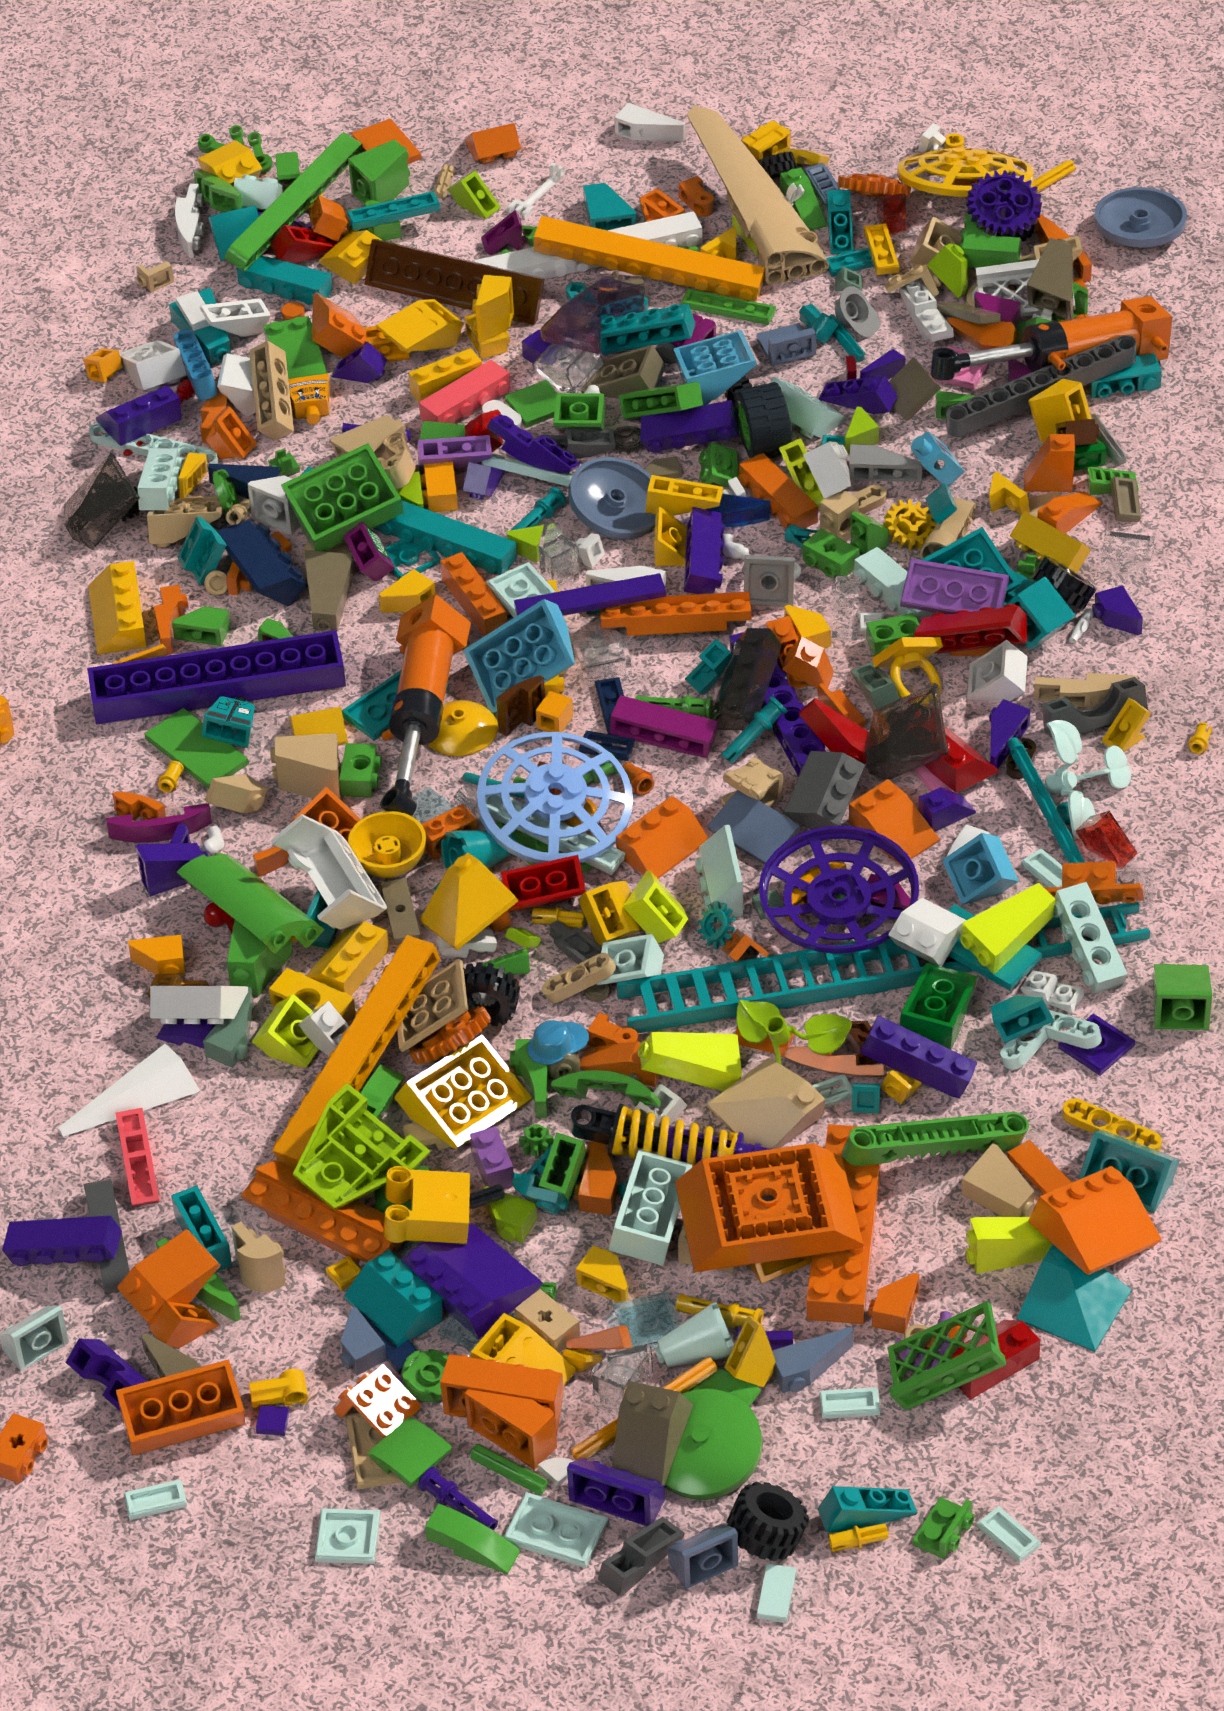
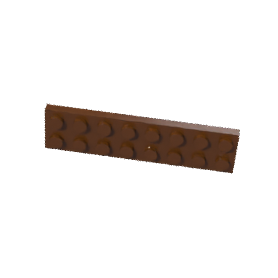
M372 239L364 285L427 300L435 299L440 303L472 310L473 300L477 299V285L482 283L484 275L512 277L514 308L512 320L535 325L539 316L545 278L379 239Z

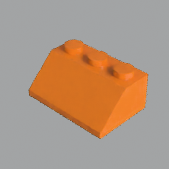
M670 796L616 836V847L625 852L624 861L643 875L646 871L650 870L659 879L697 851L699 846L709 838L692 810L674 796Z

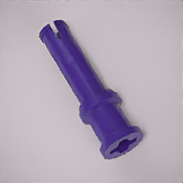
M431 1467L421 1476L418 1488L433 1495L437 1503L444 1506L448 1505L450 1508L473 1518L492 1530L497 1527L498 1521L495 1518H492L460 1493L455 1482H449L439 1475L437 1468ZM463 1506H466V1507H467L468 1509H470L473 1513H475L478 1517H475L474 1515H472V1514H471L470 1512H468L465 1508H463Z

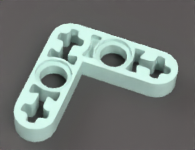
M1049 1010L1054 1018V1022L1007 1042L1000 1051L1003 1065L1011 1070L1023 1067L1048 1038L1085 1049L1094 1048L1102 1041L1099 1026L1090 1021ZM1072 1027L1067 1031H1060L1062 1028ZM1034 1037L1033 1040L1023 1041L1025 1038Z

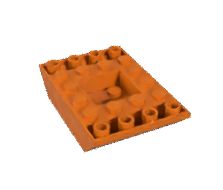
M815 1143L702 1159L675 1181L694 1273L863 1248V1240L842 1157ZM765 1195H772L775 1199L764 1201L761 1198Z

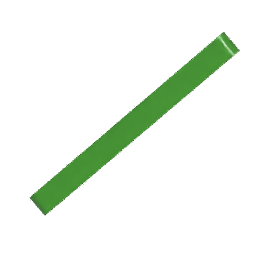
M345 132L341 133L232 243L225 254L224 260L242 271H246L270 247L271 242L284 225L290 226L317 199L318 195L320 196L349 166L348 158L358 155L363 143Z

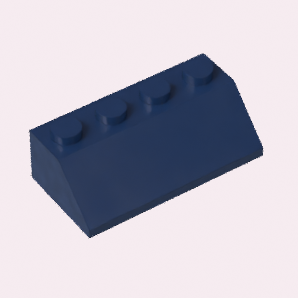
M247 520L217 531L227 545L225 550L257 593L285 606H290L308 586L302 578L303 573L292 565V558L281 550L282 545L270 535L271 530L261 522L256 524Z

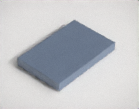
M738 790L707 825L708 830L714 834L724 825H730L734 846L764 865L775 850L786 841L795 837L801 830L800 825L763 802L753 799Z

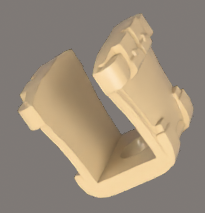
M756 757L751 758L744 766L733 771L728 770L723 774L724 781L730 786L753 799L763 802L769 807L777 803L782 797L783 773L777 769L770 768ZM736 791L726 794L721 798V803L723 806L730 800V798L736 793Z

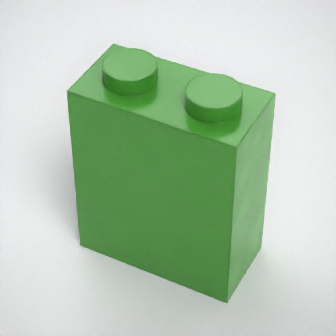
M556 1132L539 1188L558 1192L568 1202L571 1201L587 1153L584 1141Z

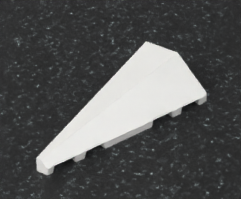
M164 1044L59 1126L58 1133L63 1138H67L71 1134L83 1130L88 1131L94 1129L95 1126L107 1122H116L115 1112L143 1108V1112H146L153 1107L165 1103L170 1104L176 1102L177 1099L189 1095L195 1096L200 1093V1090L183 1060L170 1047Z

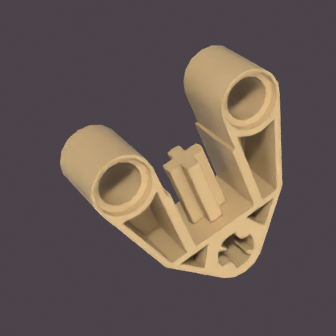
M396 432L383 440L390 458L383 459L379 457L378 460L395 489H400L409 483L416 467L403 434Z

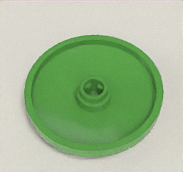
M698 1389L683 1393L682 1395L693 1404L664 1487L677 1495L690 1499L710 1500L725 1496L742 1486L751 1477L759 1464L763 1449L759 1422L751 1408L743 1400L731 1393L716 1389Z

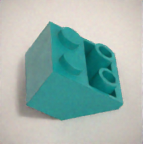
M1047 577L1038 580L1005 604H1015L1027 614V643L1025 645L1029 649L1041 646L1076 617Z

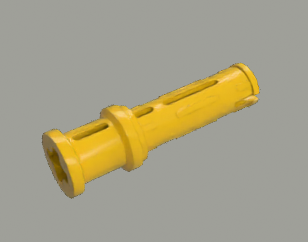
M680 1293L676 1300L675 1309L677 1312L696 1315L715 1302ZM717 1303L722 1318L729 1328L743 1327L748 1315L752 1316L760 1324L763 1322L764 1311L761 1308L752 1310L741 1307L740 1303H732L731 1305Z

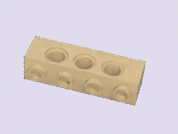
M266 341L249 350L258 431L273 440H277L294 432L285 351L270 341Z

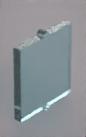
M430 787L412 797L417 803L416 811L412 817L421 824L455 808L445 800V796H440Z

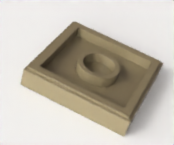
M914 357L889 381L898 396L893 407L906 421L911 419L941 389L938 383Z

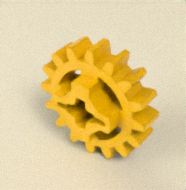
M908 499L906 504L899 500L897 505H891L884 516L883 526L889 529V536L892 535L893 537L891 542H899V548L907 545L909 551L912 550L913 546H916L918 550L921 549L928 535L933 532L937 524L932 522V515L927 514L929 508L925 507L922 509L920 507L921 502L919 501L916 505H913L911 499Z

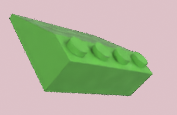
M369 443L281 484L291 508L314 551H326L345 542L344 535L361 522H364L370 528H374L404 513L402 499Z

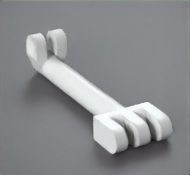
M551 163L549 167L551 177L523 202L515 199L508 205L506 212L512 213L516 210L519 216L521 215V218L526 220L534 213V206L532 205L564 177L566 173L565 167H558L557 164Z

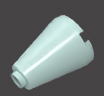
M715 1302L659 1339V1346L654 1348L659 1363H666L667 1367L670 1368L696 1364L706 1357L712 1358L713 1361L728 1359L734 1344L726 1323L722 1318L720 1308L717 1302Z

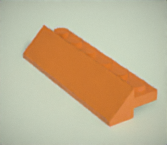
M750 592L666 596L600 609L601 628L626 627L627 636L727 631V621L752 620Z
M278 1160L254 1168L257 1174L241 1195L243 1201L265 1211L269 1217L346 1257L350 1256L358 1263L360 1260L367 1263L387 1250L397 1252L404 1243V1241L400 1243L390 1242L384 1237V1213L358 1200L333 1210L293 1177L294 1168Z

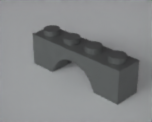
M1136 677L1111 683L1106 698L1099 705L1086 710L1077 709L1065 697L1042 703L1044 731L1052 738L1047 723L1056 720L1071 723L1081 734L1090 733L1093 729L1103 726L1110 727L1128 698L1135 700L1148 710L1145 685Z

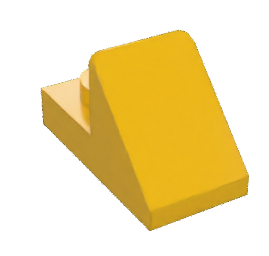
M730 228L700 247V252L737 260L736 228Z
M999 472L993 473L989 493L991 513L1006 505L1010 510L1016 511L1021 516L1024 511L1029 513L1027 493Z
M1128 698L1101 741L1109 747L1118 746L1123 752L1146 738L1140 733V730L1151 715V712L1135 700Z

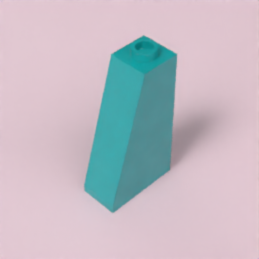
M210 287L198 292L206 305L216 304ZM176 302L169 304L171 321L180 331L192 330ZM213 326L193 331L210 365L222 362L225 354H231L230 340L226 331Z

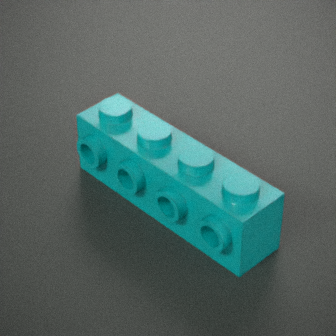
M674 304L662 309L652 308L640 313L631 312L624 316L606 317L600 320L596 338L602 354H609L649 345L691 339L695 320L689 304Z

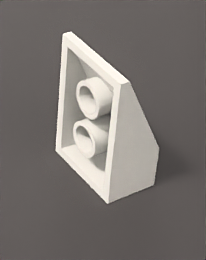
M159 339L119 353L122 359V366L138 388L146 392L154 391L159 388L160 384L166 382L167 384L177 383L181 380L180 377L187 375L179 348Z

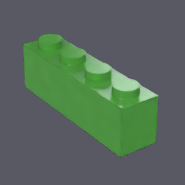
M699 381L618 395L623 419L681 411L703 405Z

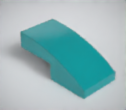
M715 639L698 656L702 661L685 680L702 696L707 694L725 671L733 654Z

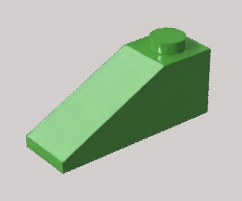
M802 168L781 172L780 191L784 196H786L787 189L792 183L797 188L801 184L805 190L799 199L793 201L794 205L792 207L808 229L812 231L827 227L810 180Z

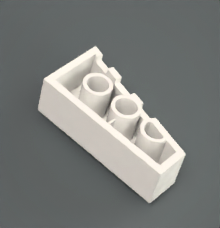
M829 441L803 454L824 499L851 486L849 468L846 461L849 455L844 445Z

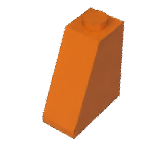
M1050 434L1024 472V491L1073 492L1074 434Z

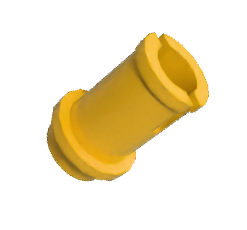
M1199 723L1196 726L1194 735L1188 741L1189 749L1195 754H1201L1208 749V739L1212 734V727L1209 726L1206 732L1207 723Z
M170 761L164 774L158 778V787L163 792L170 793L177 788V781L184 770L180 762Z

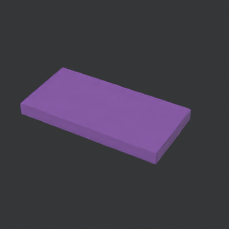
M910 559L900 607L947 615L955 614L959 610L973 612L979 611L983 607L1002 608L1009 575Z

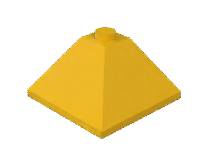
M466 853L464 856L456 859L454 864L447 869L419 921L455 950H459L517 903L518 899L480 860L470 853Z

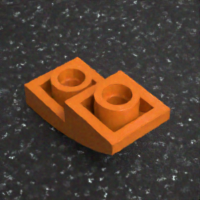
M116 791L112 794L114 810L118 816L132 814L133 821L140 816L143 820L166 817L164 804L152 798L129 792Z
M275 846L253 854L254 867L258 877L289 862L287 851Z

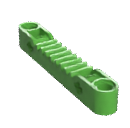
M1005 1112L860 1126L850 1131L842 1150V1156L849 1164L864 1166L889 1163L899 1157L900 1160H903L907 1155L911 1159L917 1154L924 1158L928 1153H930L931 1157H934L938 1152H940L941 1156H944L948 1151H950L951 1155H954L958 1150L961 1151V1154H964L968 1149L972 1153L977 1149L979 1152L985 1153L992 1143L998 1145L1002 1152L1010 1151L1022 1143L1028 1131L1029 1122L1020 1113Z

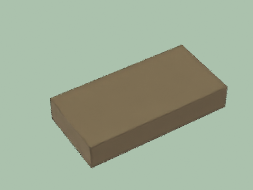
M1113 476L1110 483L1115 520L1139 522L1141 512L1136 479Z

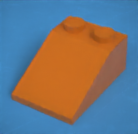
M317 292L313 294L312 341L342 359L366 343V329L353 314Z
M889 779L849 803V824L851 826L872 830L886 836L898 844L911 860L940 841V838L907 794ZM882 850L884 853H886L890 858H892L901 866V864L893 856Z
M326 787L290 823L303 814L336 830L348 843L350 831L361 819Z
M185 1229L137 1263L120 1282L117 1289L147 1323L151 1324L166 1301L189 1304L221 1265L195 1236Z
M470 1389L465 1392L468 1427L535 1470L538 1464L543 1462L557 1448L555 1414L546 1405H540L532 1399Z

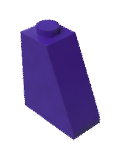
M197 843L135 845L140 878L150 897L188 884L177 871L196 857L201 855L208 857L206 851L202 852Z

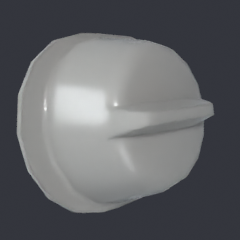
M853 286L843 289L840 298L834 302L837 319L843 325L851 326L860 336L865 338L872 337L880 328V319L875 309L860 289Z

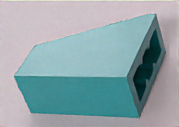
M606 183L583 185L584 205L590 227L607 231L636 224L635 210Z

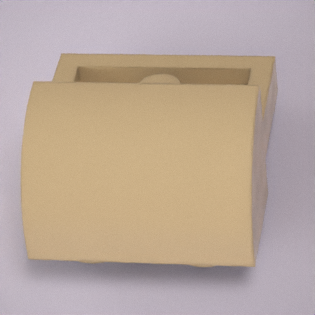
M241 1221L231 1226L242 1284L258 1292H269L286 1285L284 1276L286 1268L282 1262L284 1252L277 1241L273 1242L266 1233L257 1237L256 1233L252 1229L248 1230Z

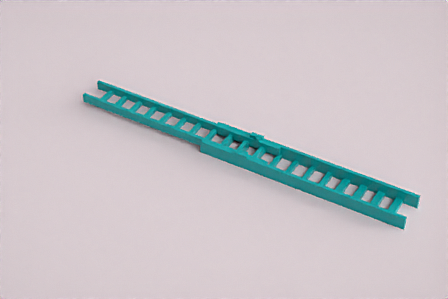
M1138 901L1098 908L1103 919L1112 918L1117 931L1116 934H1111L1115 945L1150 938L1149 928L1125 931L1127 923L1123 915L1139 912ZM1077 913L1072 914L1076 918H1082V916ZM1053 916L1036 934L1040 947H1035L1034 949L1042 953V959L1072 953L1073 947L1069 940L1065 939L1066 942L1048 945L1044 935V929L1060 927L1062 931V922L1059 917ZM1091 938L1085 939L1086 941H1093ZM889 939L878 946L854 953L832 954L807 949L767 956V958L761 957L617 982V997L619 1000L642 996L647 1014L627 1018V1027L633 1028L637 1033H644L736 1017L739 1000L769 1002L778 1009L915 986L924 967H920L915 954L897 946L892 939ZM854 941V942L836 944V945H834V946H838V945H852V944H857V943ZM905 954L910 969L894 972L889 957ZM879 959L884 973L868 976L863 962ZM958 961L942 965V967L964 973L974 971ZM853 963L858 978L841 981L837 966ZM828 964L833 982L815 985L809 967ZM801 968L807 987L789 990L783 971ZM775 973L781 991L763 994L758 975ZM748 977L754 996L738 998L733 980ZM721 982L726 1001L712 1003L706 984ZM695 987L700 1005L685 1008L680 989ZM668 991L673 1010L658 1012L653 994Z

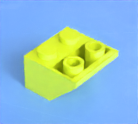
M650 870L645 872L622 906L647 934H653L657 943L677 937L688 920L681 904Z

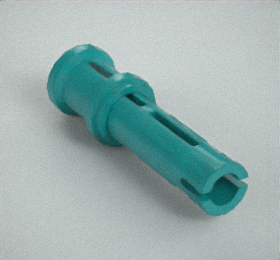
M556 487L550 488L548 494L543 499H538L535 502L534 509L511 530L534 527L544 518H551L559 506L562 507L566 504L567 500L564 493Z
M773 696L768 698L769 702L760 712L756 711L754 713V720L721 753L732 765L764 730H771L772 724L782 713L786 714L788 712Z

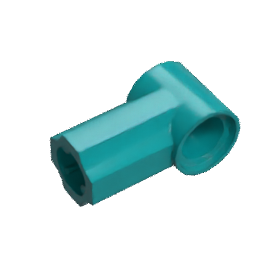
M811 303L806 306L803 305L799 310V320L806 327L813 328L816 333V339L826 344L839 324Z

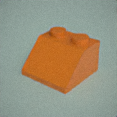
M515 123L473 132L464 139L475 162L481 161L482 164L494 162V157L503 156V159L515 157V152L521 150Z

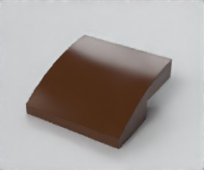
M539 675L524 680L496 698L500 734L507 737L522 722L531 726L536 721V709L545 698L544 677Z

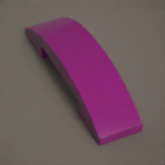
M208 803L183 807L184 814L134 822L132 814L106 818L109 838L133 843L167 841L172 839L178 824L187 825L189 834H192L212 823L210 806Z

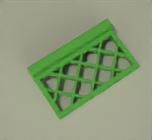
M988 1301L887 1347L893 1386L889 1387L890 1395L903 1409H911L1006 1365L1005 1355L999 1349L992 1305ZM984 1314L985 1317L980 1326H973L972 1323L976 1317ZM960 1326L953 1339L947 1337L951 1328ZM968 1330L975 1332L968 1344L961 1342ZM983 1335L989 1338V1342L976 1347ZM932 1337L936 1338L929 1350L922 1349L926 1340ZM944 1341L950 1345L944 1355L941 1356L936 1353ZM958 1347L965 1349L961 1355L952 1358ZM910 1349L904 1362L899 1361L897 1354ZM918 1353L925 1356L918 1368L911 1366ZM932 1359L939 1361L937 1366L926 1370ZM908 1370L914 1372L911 1378L902 1381Z

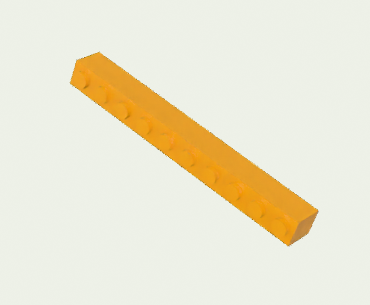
M541 216L534 235V251L541 254H549L567 260H575L588 265L601 266L610 270H618L723 296L757 301L764 282L765 267L550 217Z
M407 935L402 944L397 946L392 960L384 967L382 976L377 984L371 988L363 1006L357 1010L355 1019L350 1027L344 1031L342 1040L337 1048L329 1055L328 1062L322 1072L317 1074L315 1083L309 1093L304 1095L299 1109L289 1119L287 1128L282 1136L276 1140L272 1151L278 1161L295 1169L328 1101L346 1083L358 1092L360 1091L441 960L435 944Z

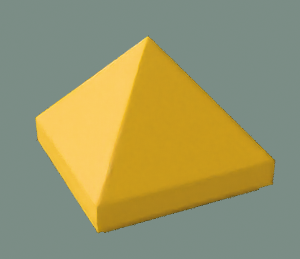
M565 1349L562 1353L565 1359L576 1368L578 1373L591 1368L601 1362L603 1358L600 1354L585 1349Z

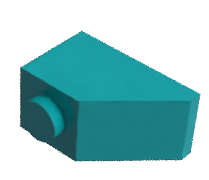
M1015 995L991 1006L993 1023L1004 1043L1054 1022V1018L1043 997Z

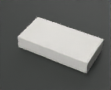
M198 291L176 297V304L193 331L210 326L200 310L201 305L206 304Z

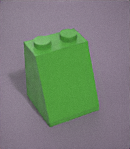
M394 139L348 158L351 193L363 205V199L366 198L380 203L394 200L409 185L410 170L407 164V159L409 158L407 149Z
M234 920L227 958L230 986L252 988L253 997H258L292 955V939L290 938L274 954L261 940Z
M1154 964V1029L1209 1030L1212 1004L1209 965Z

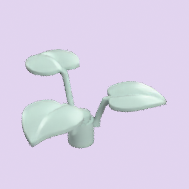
M1056 720L1048 722L1047 726L1051 731L1056 753L1065 765L1055 769V773L1047 775L1045 785L1048 792L1052 795L1059 793L1062 796L1069 795L1068 810L1073 839L1077 840L1089 833L1096 821L1095 810L1090 799L1083 798L1082 792L1072 790L1076 786L1077 781L1108 773L1111 786L1121 789L1130 783L1131 770L1127 764L1128 760L1125 753L1118 746H1110L1105 750L1104 763L1106 769L1078 776L1066 770L1078 761L1077 754L1082 750L1080 734L1074 725L1067 721Z

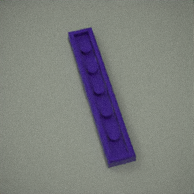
M657 573L514 600L516 614L519 615L541 600L546 599L557 604L564 616L666 597V590L661 574Z

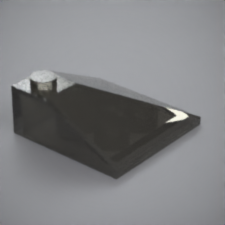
M110 453L64 504V525L73 540L90 549L99 544L140 498L114 454Z
M934 683L874 710L865 747L869 774L883 780H891L948 755L938 684Z

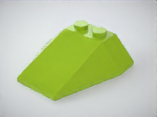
M348 1083L328 1101L293 1172V1177L333 1210L386 1185L387 1171L390 1168L402 1166L414 1170L431 1152L411 1134L403 1140L367 1110L368 1099Z

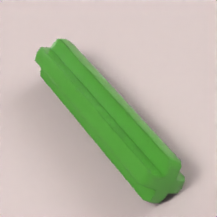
M475 1444L470 1451V1458L538 1495L543 1494L548 1487V1480L481 1444Z

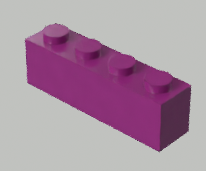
M620 695L611 715L610 734L632 738L639 742L684 754L707 758L716 738L718 721Z

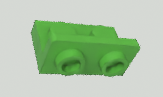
M710 442L706 450H702L698 462L701 464L699 479L704 484L711 485L713 482L720 486L729 487L728 480L735 477L738 479L737 450Z
M940 1497L913 1538L912 1545L942 1559L946 1558L949 1551L954 1553L960 1544L961 1532L963 1529L968 1531L973 1524L975 1515L972 1513V1501L966 1499L964 1504L960 1506Z

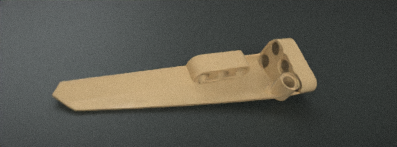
M694 105L687 113V117L727 189V200L732 213L745 237L752 238L757 247L758 266L765 267L764 280L767 285L772 286L771 284L778 282L781 284L793 281L795 278L800 277L802 279L819 275L818 273H825L829 263L818 245L817 234L808 229L767 172L719 113Z

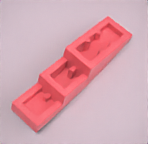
M143 1108L115 1112L132 1207L160 1202Z

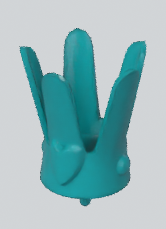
M791 524L787 530H784L785 541L793 543L802 549L803 543L800 541H807L811 537L809 536L810 532L816 533L818 530L805 529Z

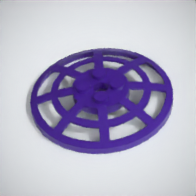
M826 826L798 834L774 851L761 872L759 882L760 904L770 925L790 942L805 949L822 953H854L868 950L891 939L888 936L891 930L869 941L864 935L879 928L887 918L898 919L901 912L904 911L893 909L895 884L908 878L911 887L909 906L918 901V874L908 854L886 836L860 827ZM849 839L861 841L863 844L858 855L851 853L825 854L820 841ZM810 844L815 858L801 864L792 874L778 867L791 853ZM873 846L881 848L893 856L903 869L889 876L880 865L868 859ZM850 862L853 865L850 870H831L829 863ZM814 867H819L821 874L817 875L811 883L800 879L807 871ZM865 867L874 872L881 880L869 885L860 873ZM772 875L786 883L783 893L785 907L769 908L767 891ZM794 887L807 893L806 904L792 905L791 897ZM886 889L887 902L885 908L871 905V895ZM836 894H843L846 896L843 899L833 898V896ZM812 913L820 921L815 928H812L804 923L798 915ZM865 914L879 917L863 929H860L856 922ZM789 916L797 927L810 935L805 940L795 936L783 928L774 917ZM830 924H845L850 933L834 934L826 933V930ZM820 938L826 940L854 939L857 944L834 946L818 944L817 942Z

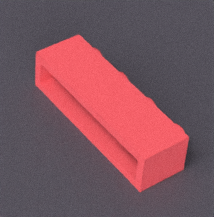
M489 360L420 401V419L423 421L454 424L463 417H469L473 411L482 407L484 403L500 395H505L511 389L510 373L493 360Z

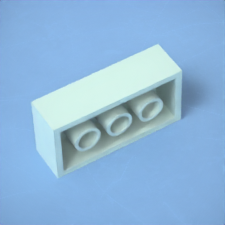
M638 1150L614 1226L609 1251L664 1265L680 1212L675 1181L691 1169L693 1164Z

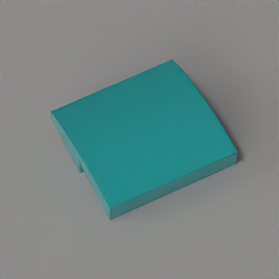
M256 205L208 217L220 261H226L224 257L229 247L259 217Z
M196 516L180 550L178 559L183 569L192 571L198 584L204 585L205 577L211 571L216 570L227 545L209 523Z

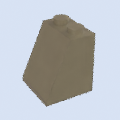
M1050 237L1027 283L1028 304L1042 311L1044 308L1053 311V315L1065 320L1073 319L1072 245L1063 239L1056 240Z

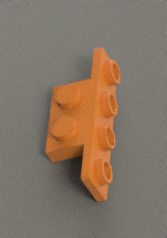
M1115 861L1062 863V887L1045 888L1055 898L1057 890L1087 882L1094 900L1098 904L1104 905L1110 902L1135 903L1144 900V890L1141 883L1116 884L1117 866Z

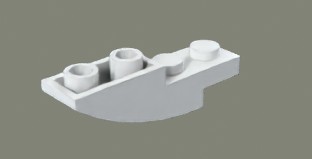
M190 184L186 198L177 197L175 204L178 238L189 258H194L195 251L200 250V236H204L205 231L204 222L200 220L199 207H203L204 201L199 190V184Z
M913 281L899 288L905 307L924 341L930 340L935 342L954 337L953 328L937 309L936 299L921 281Z

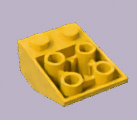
M435 299L414 302L377 324L376 328L383 333L386 339L394 342L399 350L410 353L411 351L441 350L455 346L464 323Z
M505 1313L501 1315L471 1351V1358L492 1359L501 1363L522 1364L530 1368L551 1369L563 1374V1386L577 1371L570 1362L528 1325Z

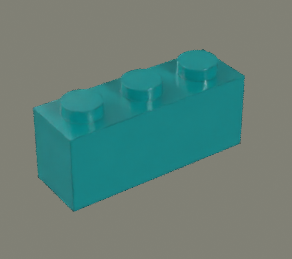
M196 1185L171 1195L174 1216L182 1231L185 1229L189 1230L221 1265L216 1271L232 1266L229 1243L198 1186Z

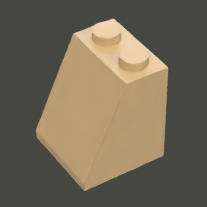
M337 733L275 737V747L270 748L271 763H276L275 766H272L273 781H278L280 790L314 799L323 789L328 787L341 800Z

